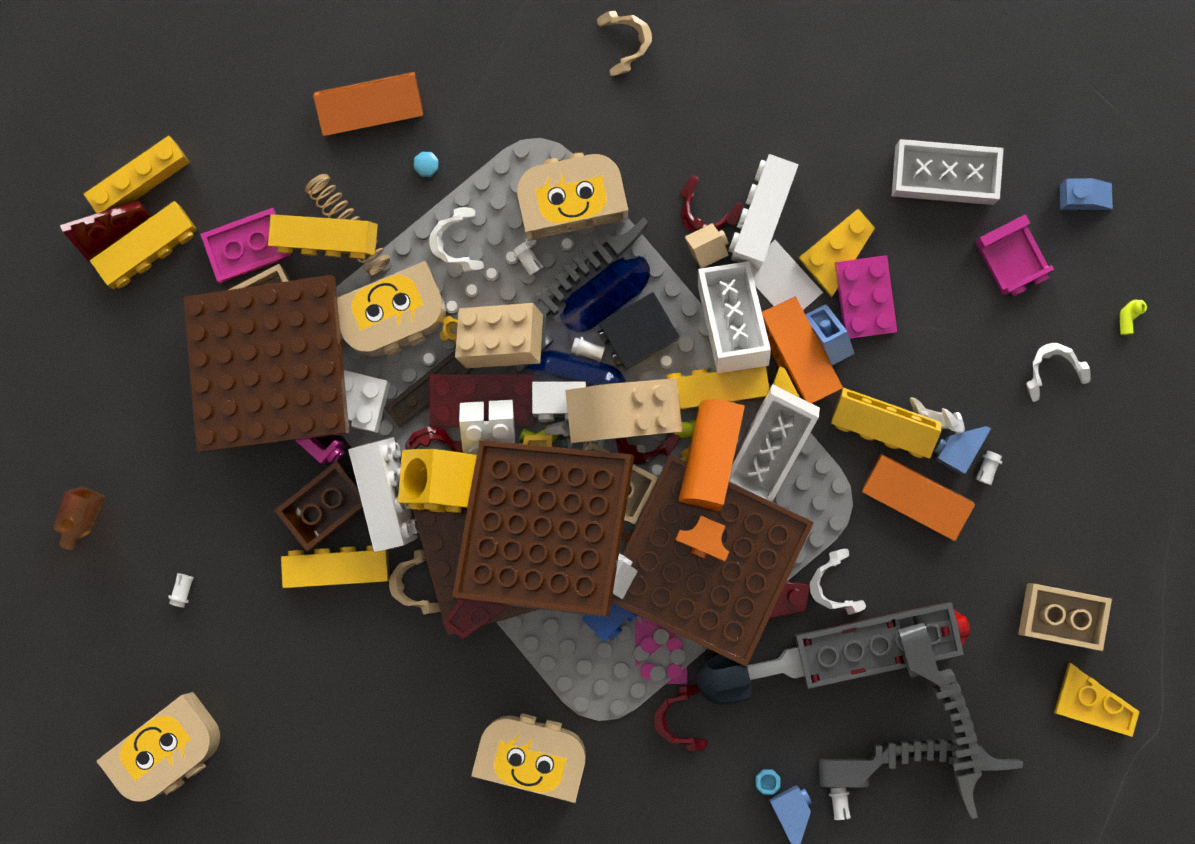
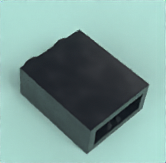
M654 292L600 322L599 327L601 330L598 331L603 343L611 345L614 351L611 353V357L617 367L623 366L625 371L678 341L680 337Z

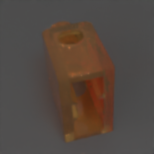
M82 486L64 492L53 527L55 531L62 533L58 543L59 546L72 550L77 539L90 533L105 498L104 495Z

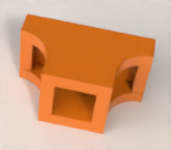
M699 516L693 529L689 531L679 530L675 541L691 547L690 553L704 559L706 555H709L724 562L729 554V551L724 548L721 541L725 526L703 516Z

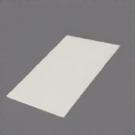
M776 240L769 245L760 270L751 267L755 286L773 306L796 296L804 310L823 293Z

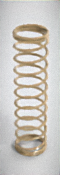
M321 174L307 184L305 191L307 194H310L311 199L316 200V206L322 208V214L330 218L331 215L345 208L348 201L340 202L330 213H325L324 208L338 201L342 193L334 194L324 205L320 206L318 204L319 199L328 196L336 188V185H331L323 190L318 198H313L312 194L321 191L330 181V177L327 174ZM334 187V188H333L331 191H329L327 194L323 195L327 190H329L330 188ZM354 209L346 210L337 219L348 218ZM351 211L348 215H346L345 217L341 218V217L344 216L347 212ZM356 216L350 220H359L360 217ZM383 248L377 249L375 251L376 255H370L366 260L361 261L357 259L358 262L364 263L363 268L368 275L377 274L390 263L391 258L389 255L378 257L383 252ZM375 259L367 268L365 267L368 261Z

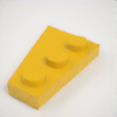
M859 209L799 257L802 264L831 298L838 288L835 262L855 260L875 229Z
M1068 663L1054 713L1133 737L1139 711L1100 685L1096 680L1083 673L1072 663Z

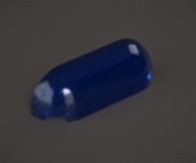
M642 256L628 260L622 257L573 292L565 300L566 306L563 314H560L564 325L574 332L588 331L637 296L645 288L650 277V266L647 260Z
M557 350L541 352L540 364H528L527 370L567 381L586 382V386L626 382L621 371L612 365Z

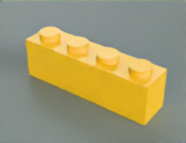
M167 136L85 192L84 196L96 213L134 202L190 162L177 143L170 136Z
M174 201L95 256L90 262L107 286L112 289H120L126 286L131 281L130 278L136 273L141 274L150 269L153 261L170 255L173 247L179 243L184 244L190 241L197 229L182 207Z
M271 214L268 246L277 248V253L293 254V250H301L302 255L317 256V251L325 252V256L341 258V253L350 254L349 258L365 259L366 255H375L378 224L360 220Z
M766 366L719 374L717 372L708 373L707 369L692 371L691 376L682 377L681 373L666 375V379H677L680 411L699 408L700 402L705 400H723L737 403L764 399L769 392Z
M843 388L831 424L841 431H853L859 433L866 440L872 441L876 439L884 442L889 448L907 450L912 456L917 458H923L924 456L930 459L941 433V422L846 388Z
M373 545L366 546V551L356 552V547H341L340 553H330V548L314 549V554L304 555V550L288 551V556H281L283 588L389 581L390 578L389 550L374 552Z

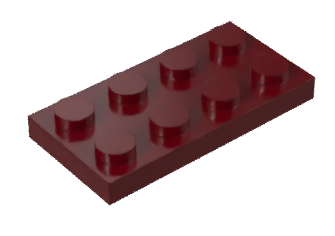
M430 374V426H460V403L484 402V421H489V401L513 400L515 426H534V416L532 414V382H534V374Z

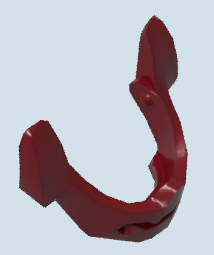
M695 175L689 178L680 191V194L685 198L680 215L684 227L691 233L708 226L703 224L702 219L693 218L690 212V202L693 200V192L699 180ZM737 202L722 220L713 224L718 232L726 224L733 226L736 224L743 211V204Z
M426 427L412 433L405 443V449L412 450L417 449L420 445L427 447L432 440H439L450 447L453 452L463 453L462 442L453 441L444 429L437 427Z
M673 433L664 443L657 446V449L646 453L638 452L637 447L629 445L626 438H617L616 445L618 453L634 456L633 464H646L659 454L663 453L669 456L679 442L680 436Z
M697 685L680 686L679 694L665 700L654 716V725L658 734L670 743L685 744L688 752L706 748L708 746L707 740L690 737L682 738L674 735L667 728L665 714L673 703L679 700L684 701L689 699V696L700 693Z

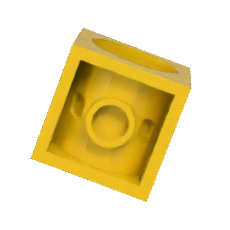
M438 449L402 450L398 503L408 504V509L414 510L427 509L431 512L461 513V508H468L476 455Z

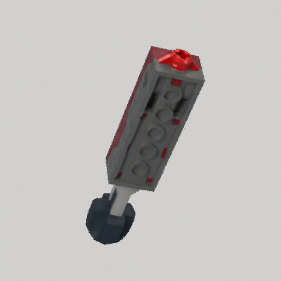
M943 602L792 635L794 647L785 649L778 659L747 665V667L719 653L707 656L698 668L697 686L700 693L708 701L715 704H732L750 699L752 696L750 680L784 673L794 679L801 677L803 687L809 689L906 668L907 665L897 630L924 623L926 626L935 661L964 655L962 646L970 635L969 623L964 615L953 609L951 602Z

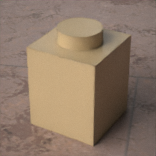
M713 223L685 236L692 257L701 269L728 256L725 246L729 244L723 230L718 232Z

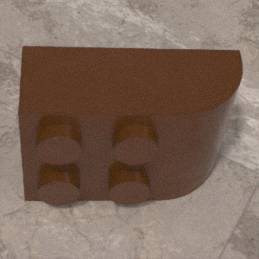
M335 461L274 511L304 549L310 551L362 512L363 506L357 483L342 464Z

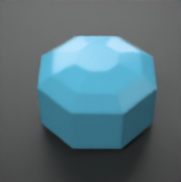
M421 152L414 158V169L421 177H432L438 172L439 161L432 152Z
M762 769L755 776V787L763 795H773L780 789V776L773 769Z

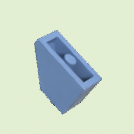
M1087 178L1066 179L1059 185L1060 210L1113 209L1112 183Z
M827 304L805 314L831 365L855 354L847 330Z
M985 426L961 434L946 437L945 440L941 438L934 449V452L937 453L934 460L959 475L966 474L991 428Z
M795 785L769 798V801L790 843L801 844L811 813L808 805L812 802L806 790L800 791L799 787Z

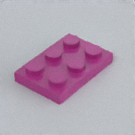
M274 208L200 234L218 283L292 257L291 254L277 253V248L268 246L271 214L276 215Z
M887 255L835 262L842 322L849 338L897 332Z
M637 616L635 617V648L641 646L642 650L649 653L650 656L662 646L654 640V632L658 629H664L669 634L667 649L670 652L675 649H682V641L674 637L676 633L641 617V624L638 622ZM635 659V667H637L643 661H637ZM645 663L641 667V675L645 679H651L650 672L655 666L651 663ZM670 664L666 672L671 680L666 684H687V667L682 670L680 665Z

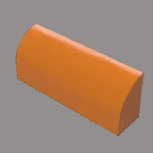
M415 72L318 91L313 95L323 136L423 116Z
M796 296L762 312L771 349L770 353L778 368H785L801 399L814 404L843 388Z
M705 400L700 402L678 502L718 512L721 510L725 501L744 405L723 400Z
M880 453L862 490L863 493L954 541H956L975 506L974 502L882 453Z

